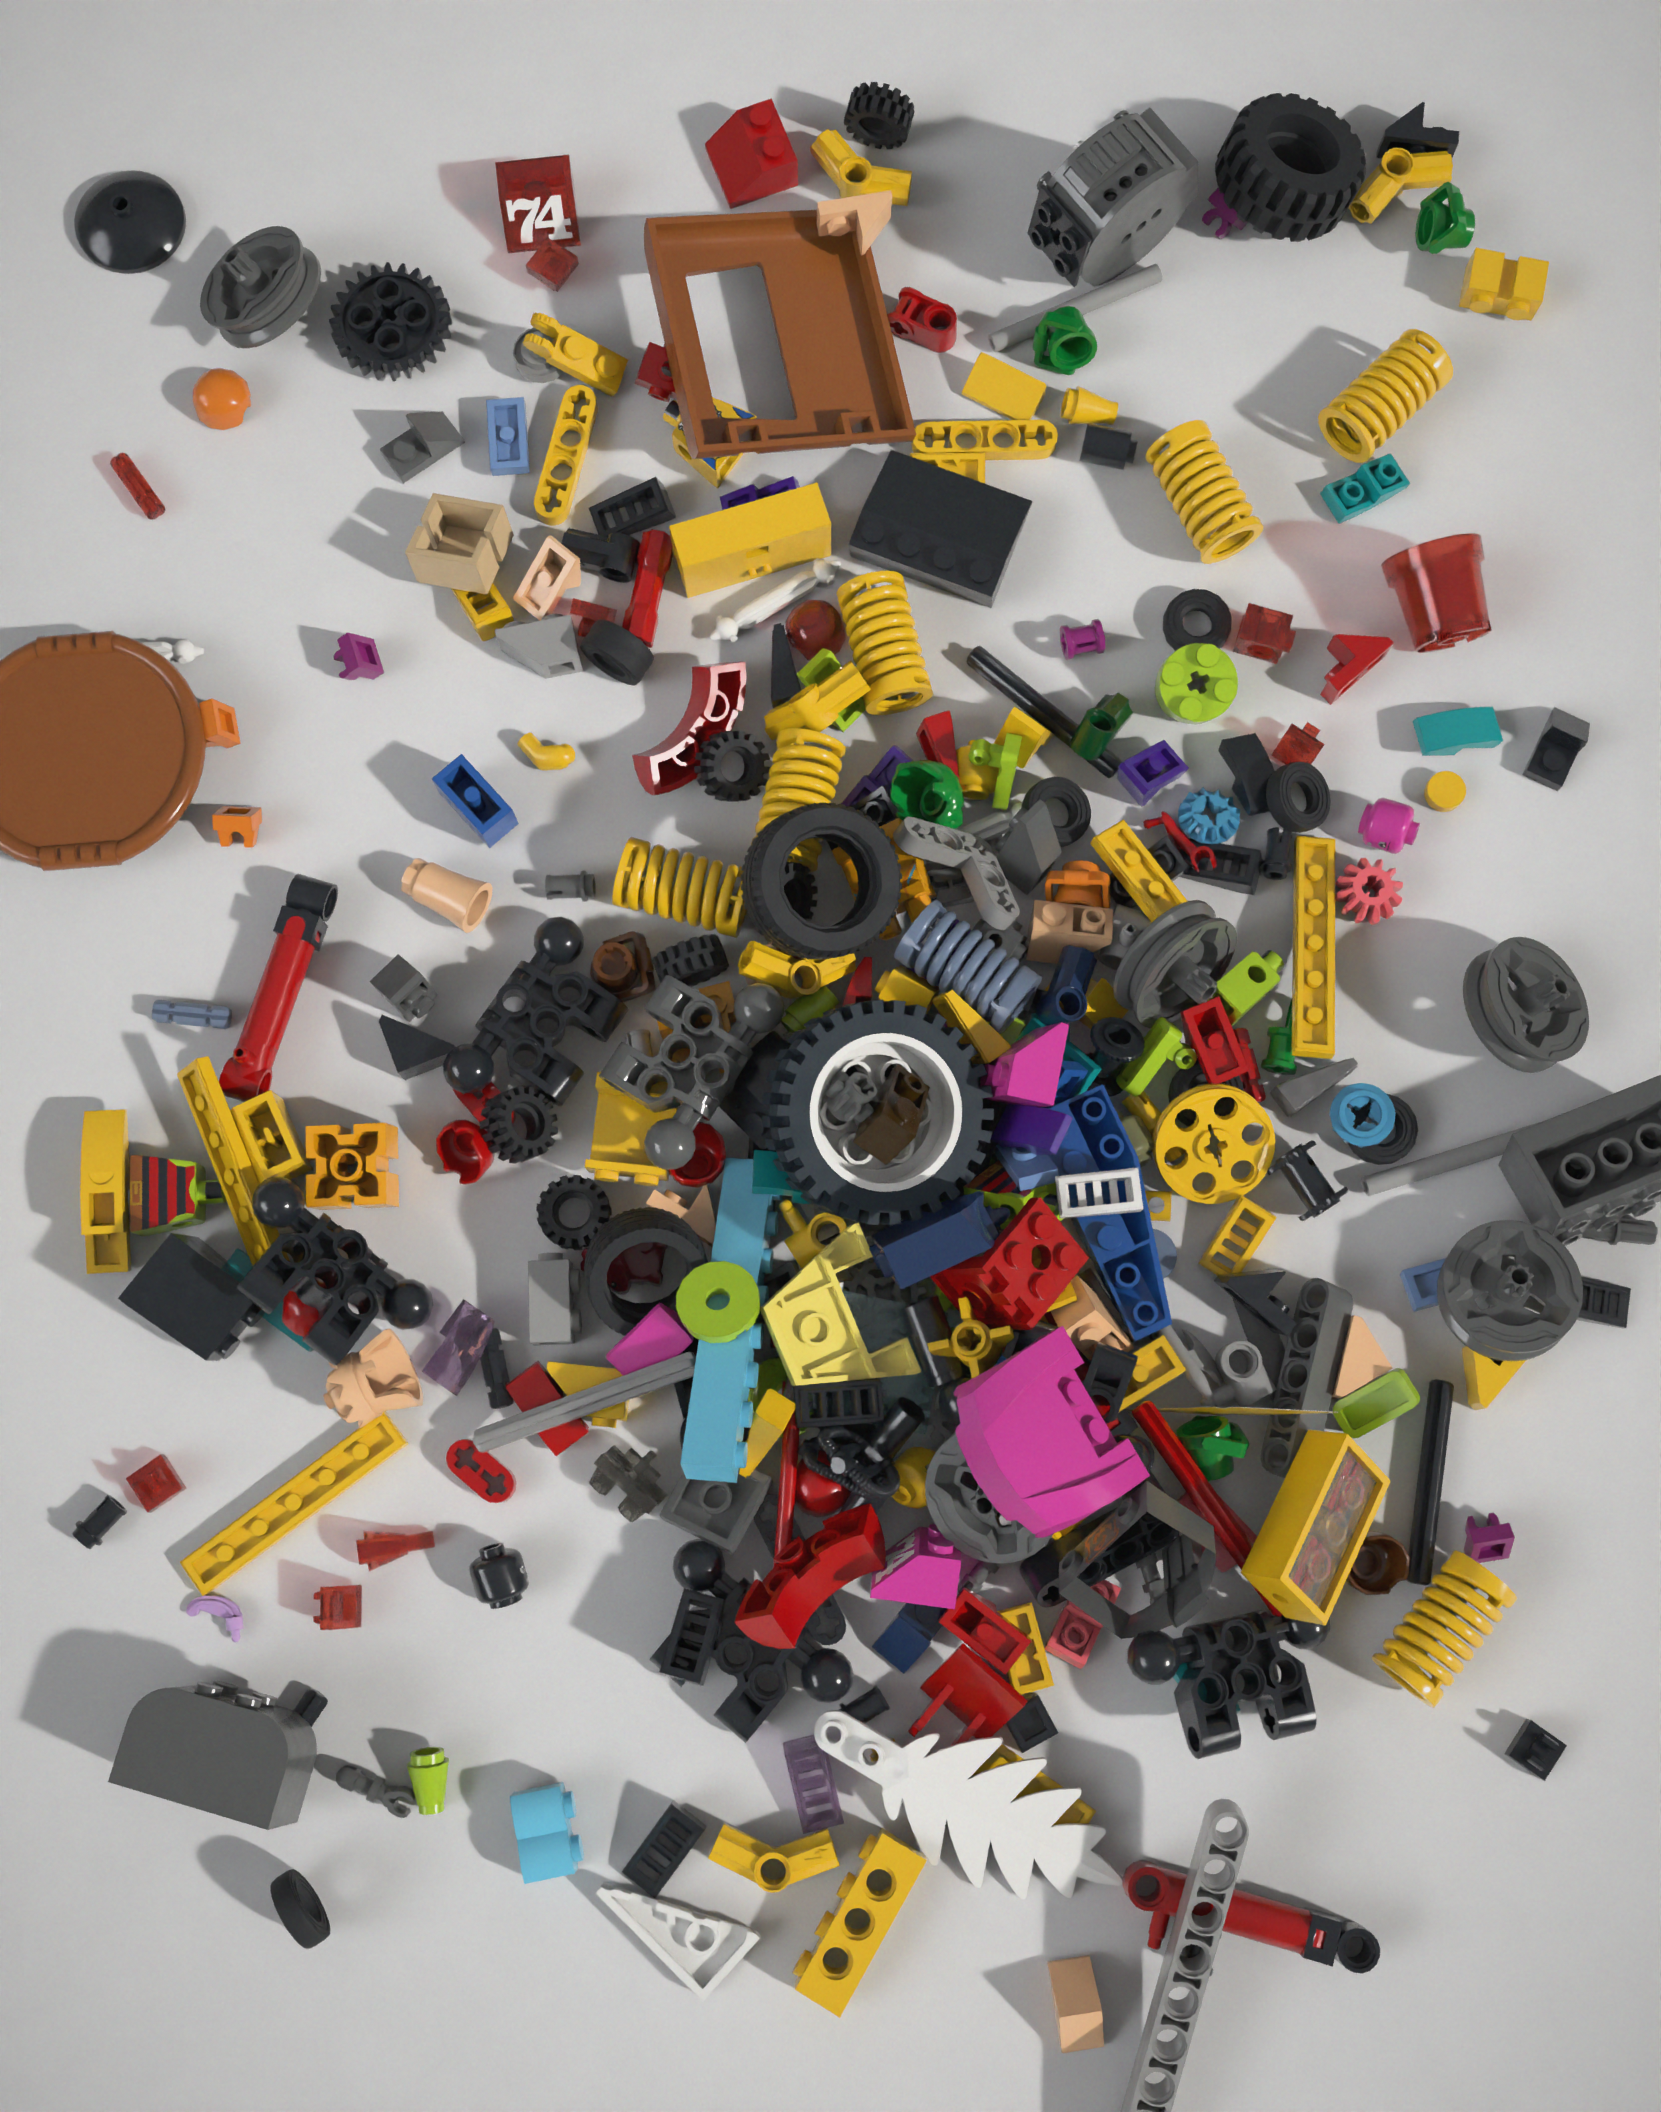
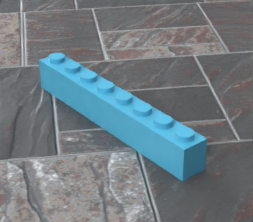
M726 1158L711 1262L727 1261L740 1265L750 1273L759 1289L761 1307L769 1299L768 1286H764L765 1273H772L774 1251L769 1249L770 1236L776 1237L778 1233L779 1216L778 1212H774L775 1200H782L783 1195L752 1194L753 1159ZM715 1295L710 1298L707 1306L713 1310H721L728 1305L730 1299L725 1295ZM760 1312L754 1325L747 1332L745 1329L732 1341L708 1343L699 1340L680 1462L686 1479L737 1483L739 1468L746 1467L748 1444L742 1441L744 1427L751 1428L753 1419V1403L748 1402L750 1388H756L758 1382V1363L753 1362L755 1349H761L763 1345L764 1327L763 1324H759Z

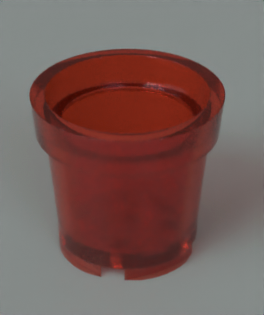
M1466 533L1424 542L1394 554L1381 564L1388 587L1395 590L1415 651L1418 650V653L1455 647V642L1466 638L1467 642H1471L1492 631L1480 564L1485 559L1481 535Z

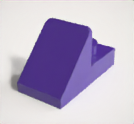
M1162 740L1123 761L1118 766L1117 779L1136 802L1143 807L1161 788L1179 779L1189 767L1168 743Z

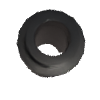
M1279 827L1270 828L1267 831L1265 860L1260 863V868L1264 871V877L1268 879H1285L1287 873L1292 870V864L1289 862L1292 832L1283 828L1282 836H1280V843H1278Z
M108 1494L83 1522L79 1520L75 1524L77 1528L72 1534L88 1549H92L95 1544L100 1546L103 1543L101 1538L127 1513V1510L119 1501Z
M877 1685L849 1704L844 1705L843 1702L839 1704L841 1707L839 1710L864 1724L890 1709Z

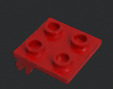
M962 1643L920 1686V1689L932 1700L911 1725L908 1733L915 1737L943 1704L965 1724V1727L951 1746L969 1741L972 1736L976 1739L992 1737L1028 1701L977 1654Z

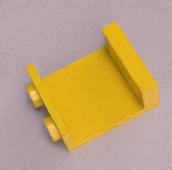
M597 1071L595 1088L598 1091V1101L590 1159L585 1160V1168L589 1173H594V1179L606 1182H618L619 1176L634 1177L635 1184L644 1186H658L659 1180L669 1181L668 1170L656 1167L648 1160L644 1150V1140L651 1126L657 1121L673 1118L678 1107L654 1113L610 1086L599 1077L601 1072ZM655 1083L651 1087L650 1096L659 1097L663 1095L668 1088V1083Z

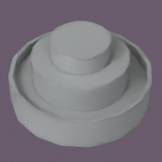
M536 328L526 330L514 343L513 356L517 370L524 378L532 382L546 383L554 381L563 374V371L546 363L545 358L533 353V351H529V349L523 346L525 335L528 333L536 334L541 338L549 340L551 343L553 338L540 332V330H536Z

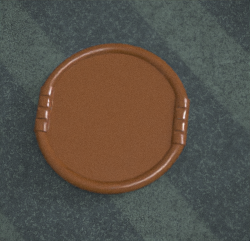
M114 631L40 636L0 660V850L3 853L28 865L42 868L43 871L116 866L150 848L178 822L191 803L198 788L205 761L206 739L200 707L185 678L165 657L137 640L116 634Z

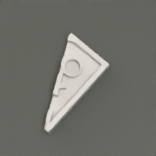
M605 1882L595 1893L702 2002L761 1936L756 1930Z

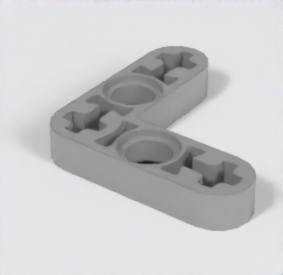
M906 817L894 831V841L907 854L961 869L977 908L989 925L999 930H1005L1019 916L1018 904L991 846L981 837L915 817Z

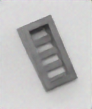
M1354 1058L1342 1060L1282 1082L1273 1088L1270 1095L1285 1115L1292 1117L1351 1074L1357 1068L1356 1065L1358 1063Z

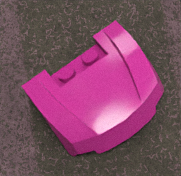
M1063 1326L1040 1336L1023 1350L959 1385L954 1391V1396L957 1397L961 1423L956 1427L955 1432L959 1446L975 1481L995 1509L1006 1520H1017L1035 1534L1037 1538L1047 1537L1079 1522L1105 1505L1115 1501L1150 1476L1129 1438L1118 1443L1116 1442L1074 1369L1083 1364L1084 1361Z

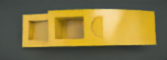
M127 1109L84 1111L80 1168L81 1235H85L87 1274L131 1271L128 1206L130 1161Z

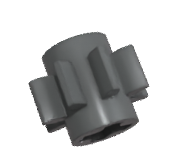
M841 1071L830 1082L831 1086L825 1091V1094L829 1097L827 1100L828 1109L833 1116L845 1122H849L855 1116L857 1121L862 1123L874 1112L873 1107L879 1102L875 1097L877 1089L874 1082L867 1075L860 1072H855L849 1077L844 1071Z

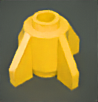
M964 1297L958 1299L961 1319L964 1322L955 1328L951 1341L945 1339L928 1343L929 1352L933 1355L958 1357L965 1365L970 1367L971 1378H974L987 1371L988 1368L996 1363L1001 1349L1014 1338V1332L1010 1326L990 1329L987 1325L978 1321L970 1300Z

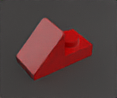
M1334 635L1327 646V650L1339 663L1325 675L1324 679L1327 681V684L1320 695L1330 705L1333 704L1387 655L1394 642L1389 637Z
M1219 996L1181 1011L1185 1044H1188L1195 1050L1208 1084H1220L1250 1071Z
M965 1587L956 1597L955 1609L947 1608L938 1620L940 1624L1005 1675L1031 1643V1638L997 1612L996 1605L993 1602Z

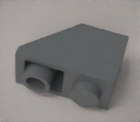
M1041 799L1029 810L1022 807L1009 823L1013 831H1008L995 847V850L999 852L996 858L1005 878L1026 895L1047 876V873L1050 872L1062 853L1047 805Z
M399 954L369 981L409 1022L415 1017L421 1018L427 1014L435 1003L433 999L437 996V993L424 976Z

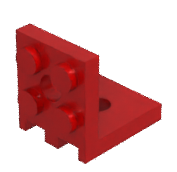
M1034 1197L1027 1201L995 1240L993 1247L988 1249L983 1256L971 1257L930 1277L959 1312L958 1299L967 1297L971 1302L977 1320L987 1325L990 1329L1010 1326L1013 1330H1032L1087 1262L1089 1257L1041 1197ZM1035 1246L1041 1253V1263L1038 1268H1035L1032 1264L1031 1252Z

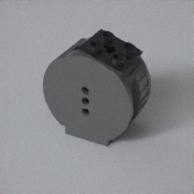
M1150 107L1141 115L1138 113L1129 114L1126 110L1120 111L1113 117L1115 121L1098 130L1085 142L1083 140L1078 141L1079 147L1076 144L1074 145V152L1063 162L1053 176L1048 171L1037 183L1039 193L1027 234L1033 245L1037 249L1042 250L1051 260L1057 273L1065 277L1073 287L1077 286L1080 276L1085 282L1090 283L1092 286H1097L1118 277L1135 265L1162 241L1186 211V206L1198 197L1197 159Z

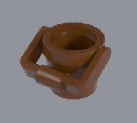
M631 931L603 941V945L596 950L590 965L592 981L622 1002L653 992L655 989L654 966L645 936ZM633 941L635 947L634 953L630 949L626 948L623 944ZM640 978H641L643 985L640 986V987H637V986H638V983H639V981H640Z

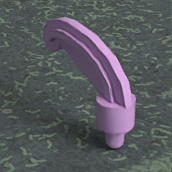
M201 1596L188 1604L186 1612L191 1617L197 1616L200 1610L226 1618V1629L231 1631L232 1641L238 1642L240 1640V1629H244L243 1615L240 1607L231 1599L221 1596Z

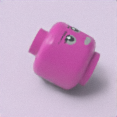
M1379 798L1374 805L1367 804L1359 824L1358 833L1363 834L1365 845L1391 854H1397L1403 849L1405 844L1413 845L1420 823L1413 821L1414 809L1411 806L1387 798Z

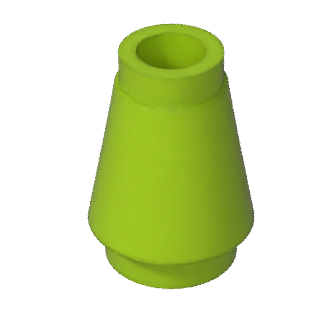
M425 1747L414 1750L410 1753V1762L406 1765L419 1807V1814L432 1815L444 1811L449 1758L444 1756V1748Z

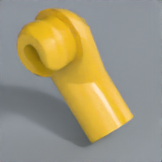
M531 732L521 737L517 743L518 747L532 763L542 771L561 770L567 768L575 760V751L569 744L543 746Z

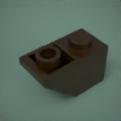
M897 1064L875 1096L879 1102L873 1107L874 1112L865 1121L859 1122L853 1142L887 1165L916 1137L930 1087L916 1074L908 1072Z

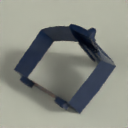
M982 1191L959 1196L953 1201L946 1200L941 1202L944 1208L935 1213L922 1212V1219L913 1222L903 1220L901 1224L892 1225L871 1235L875 1244L869 1246V1250L878 1270L881 1269L886 1279L891 1277L900 1289H903L992 1248L999 1236L1000 1225L1011 1215L1010 1210L1005 1207L992 1209L990 1205L984 1207V1192Z

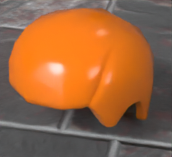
M214 368L204 372L193 388V404L199 420L209 428L219 430L230 429L242 424L244 412L247 407L251 406V394L247 381L233 370Z

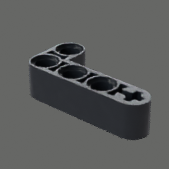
M1150 1470V1476L1122 1495V1499L1129 1498L1146 1481L1165 1494L1167 1493ZM1117 1508L1061 1537L1059 1540L1046 1545L1034 1555L1023 1560L1019 1568L1020 1574L1040 1606L1045 1608L1053 1607L1067 1600L1059 1593V1563L1069 1551L1075 1549ZM1146 1512L1081 1572L1077 1578L1091 1587L1169 1545L1177 1538L1179 1531Z

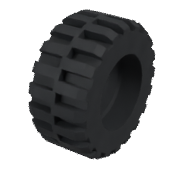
M1274 93L1266 96V98L1262 96L1251 101L1249 105L1239 112L1215 162L1217 186L1220 194H1225L1224 202L1229 209L1234 208L1236 210V217L1243 223L1248 221L1254 226V230L1261 234L1264 231L1272 234L1271 238L1282 240L1286 237L1290 238V242H1300L1305 240V238L1309 241L1329 233L1341 221L1361 188L1366 175L1364 149H1360L1361 141L1356 133L1352 134L1350 131L1351 125L1345 119L1340 120L1335 115L1336 111L1330 107L1324 108L1318 105L1317 100L1310 97L1307 100L1301 99L1299 94L1289 93L1286 96H1282L1281 93Z

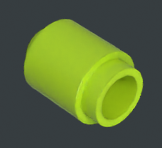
M823 986L814 994L797 998L785 1010L786 1015L781 1019V1023L791 1035L795 1032H802L806 1029L805 1023L812 1018L824 1016L823 1012L836 1008L835 1006L839 1004V1000L826 986Z

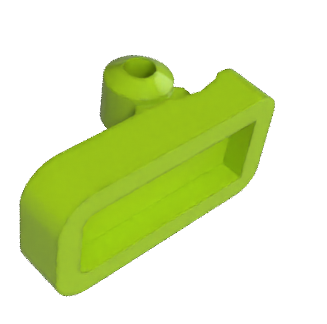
M1007 733L1004 746L991 744L984 739H977L971 745L969 752L971 763L977 766L988 765L999 768L992 808L1006 811L1008 809L1022 741L1021 735Z
M1164 1017L1157 1019L1144 1037L1145 1048L1138 1059H1134V1061H1126L1117 1076L1116 1082L1121 1089L1134 1097L1140 1095L1163 1065L1166 1058L1174 1061L1181 1069H1189L1194 1066L1197 1055L1188 1044L1180 1041L1182 1032L1176 1025Z
M1395 1368L1339 1399L1333 1406V1412H1337L1333 1413L1344 1433L1348 1434L1351 1438H1359L1413 1409L1419 1403L1420 1395L1405 1371L1401 1368Z

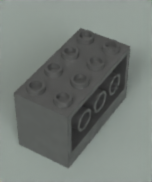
M1661 1075L1511 1135L1498 1166L1532 1225L1549 1232L1564 1246H1567L1580 1239L1585 1231L1593 1228L1597 1232L1604 1231L1617 1224L1622 1216L1632 1213L1634 1217H1638L1656 1207V1203L1661 1201Z

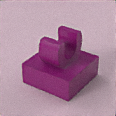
M1217 188L1207 199L1215 208L1208 210L1203 215L1202 222L1209 226L1215 218H1221L1222 225L1215 232V235L1222 239L1230 233L1232 224L1242 230L1248 224V221L1243 223L1236 217V210L1234 208L1229 209L1224 202L1225 194H1220L1219 188Z
M349 632L337 639L340 650L335 652L333 658L336 661L344 662L346 667L344 671L339 673L340 678L356 680L358 677H364L374 680L384 674L374 639Z
M1489 1513L1486 1521L1487 1526L1479 1528L1475 1524L1473 1516H1468L1465 1526L1467 1538L1463 1550L1464 1554L1478 1563L1508 1559L1515 1539L1510 1523L1500 1524L1497 1515Z

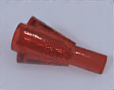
M363 1530L364 1539L356 1540L359 1565L368 1564L369 1572L408 1555V1552L435 1547L433 1531L406 1535L405 1533Z

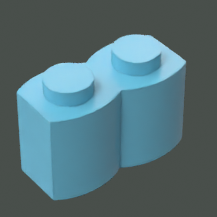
M564 1782L513 1792L510 1796V1804L524 1884L575 1874L578 1869V1861L584 1860V1851L580 1834L573 1835L570 1818L576 1817V1804L573 1792H566Z

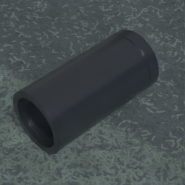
M937 1294L915 1301L899 1309L929 1387L950 1382L968 1373L966 1366L958 1357L933 1355L929 1352L928 1343L945 1339L951 1341L952 1330Z

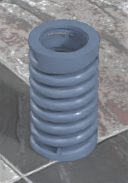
M938 900L931 902L920 913L901 939L894 953V958L904 966L914 968L916 975L919 977H926L927 982L931 986H939L941 993L953 990L987 1023L990 1022L989 1025L1001 1035L1030 1001L1039 987L1042 977L1028 966L1023 965L1016 972L1003 994L998 999H995L1018 968L1019 960L1016 957L1008 958L990 984L984 989L987 982L1007 956L1006 950L997 948L991 954L995 946L994 941L991 939L983 940L978 946L982 939V932L972 930L967 935L970 930V924L967 921H960L952 929L956 921V913L953 911L946 912L947 909ZM931 930V934L929 935L925 944L923 945L921 942L925 939V937ZM953 954L950 961L947 964H945L947 959ZM969 958V960L967 961V963L965 964V966L963 967V969L958 973V971H959V969L961 968V966H962V965L965 963V961ZM985 962V964L983 965V967L981 968V970L979 971V973L977 974V976L971 981V979H972V977L974 976V974L977 972V970H978V969L982 966V964Z

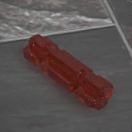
M122 452L113 457L110 461L111 467L148 519L155 520L158 516L165 513V506L128 454Z

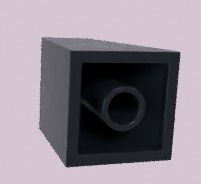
M170 1233L118 1297L125 1305L205 1361H219L221 1358L227 1359L239 1346L241 1341L238 1337L247 1326H254L265 1314V1311L236 1290L244 1276L228 1264L226 1259L199 1237Z

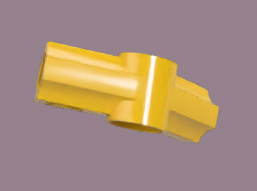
M827 129L818 135L810 147V152L838 186L841 198L891 190L892 204L908 206L912 171L871 166L868 160L855 154L836 129ZM852 180H859V181H861V182L854 183V182H851V181H852Z
M1403 148L1389 149L1384 153L1380 164L1363 182L1350 204L1349 210L1352 217L1361 224L1364 222L1372 224L1392 199L1399 196L1403 190L1440 187L1446 182H1451L1453 168L1451 154H1448V151L1410 154L1409 151Z
M849 661L819 684H810L794 695L788 702L771 709L764 716V730L771 740H777L778 733L787 728H800L821 732L838 718L839 712L866 694L871 688L852 661Z
M750 941L741 953L738 967L740 975L759 983L771 985L784 998L794 999L814 994L821 987L856 971L855 962L857 959L854 953L829 959H796L756 941ZM795 971H798L802 976L801 988L795 983Z
M724 1823L708 1857L709 1860L757 1883L764 1891L771 1893L780 1892L789 1884L840 1866L828 1828L777 1847L771 1846ZM772 1858L780 1860L786 1869L784 1875L775 1880L768 1879L763 1874L761 1867L765 1861Z

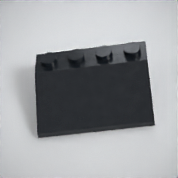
M891 450L856 523L848 544L850 555L853 558L889 571L899 572L902 576L992 608L1031 508L1032 500Z

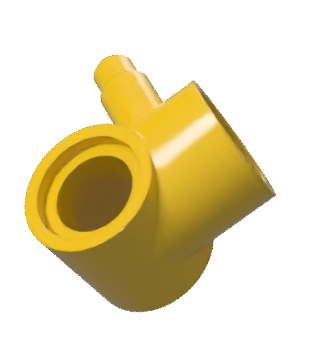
M784 1200L779 1204L785 1221L794 1233L785 1239L784 1242L801 1268L805 1267L827 1246L821 1244L818 1239L819 1231L823 1226L827 1224L836 1225L839 1227L840 1233L848 1227L841 1217L827 1212L818 1214L807 1224L790 1200Z

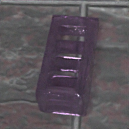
M814 1734L784 1742V1755L803 1834L844 1824L828 1753L818 1746ZM818 1754L820 1755V1756H817V1757H813V1758H809V1759H805V1760H801V1761L795 1762V1760L803 1759V1758L810 1757V1756H814V1755H818ZM823 1768V1774L799 1779L798 1774ZM827 1786L828 1791L803 1797V1792ZM831 1803L832 1809L807 1814V1808Z

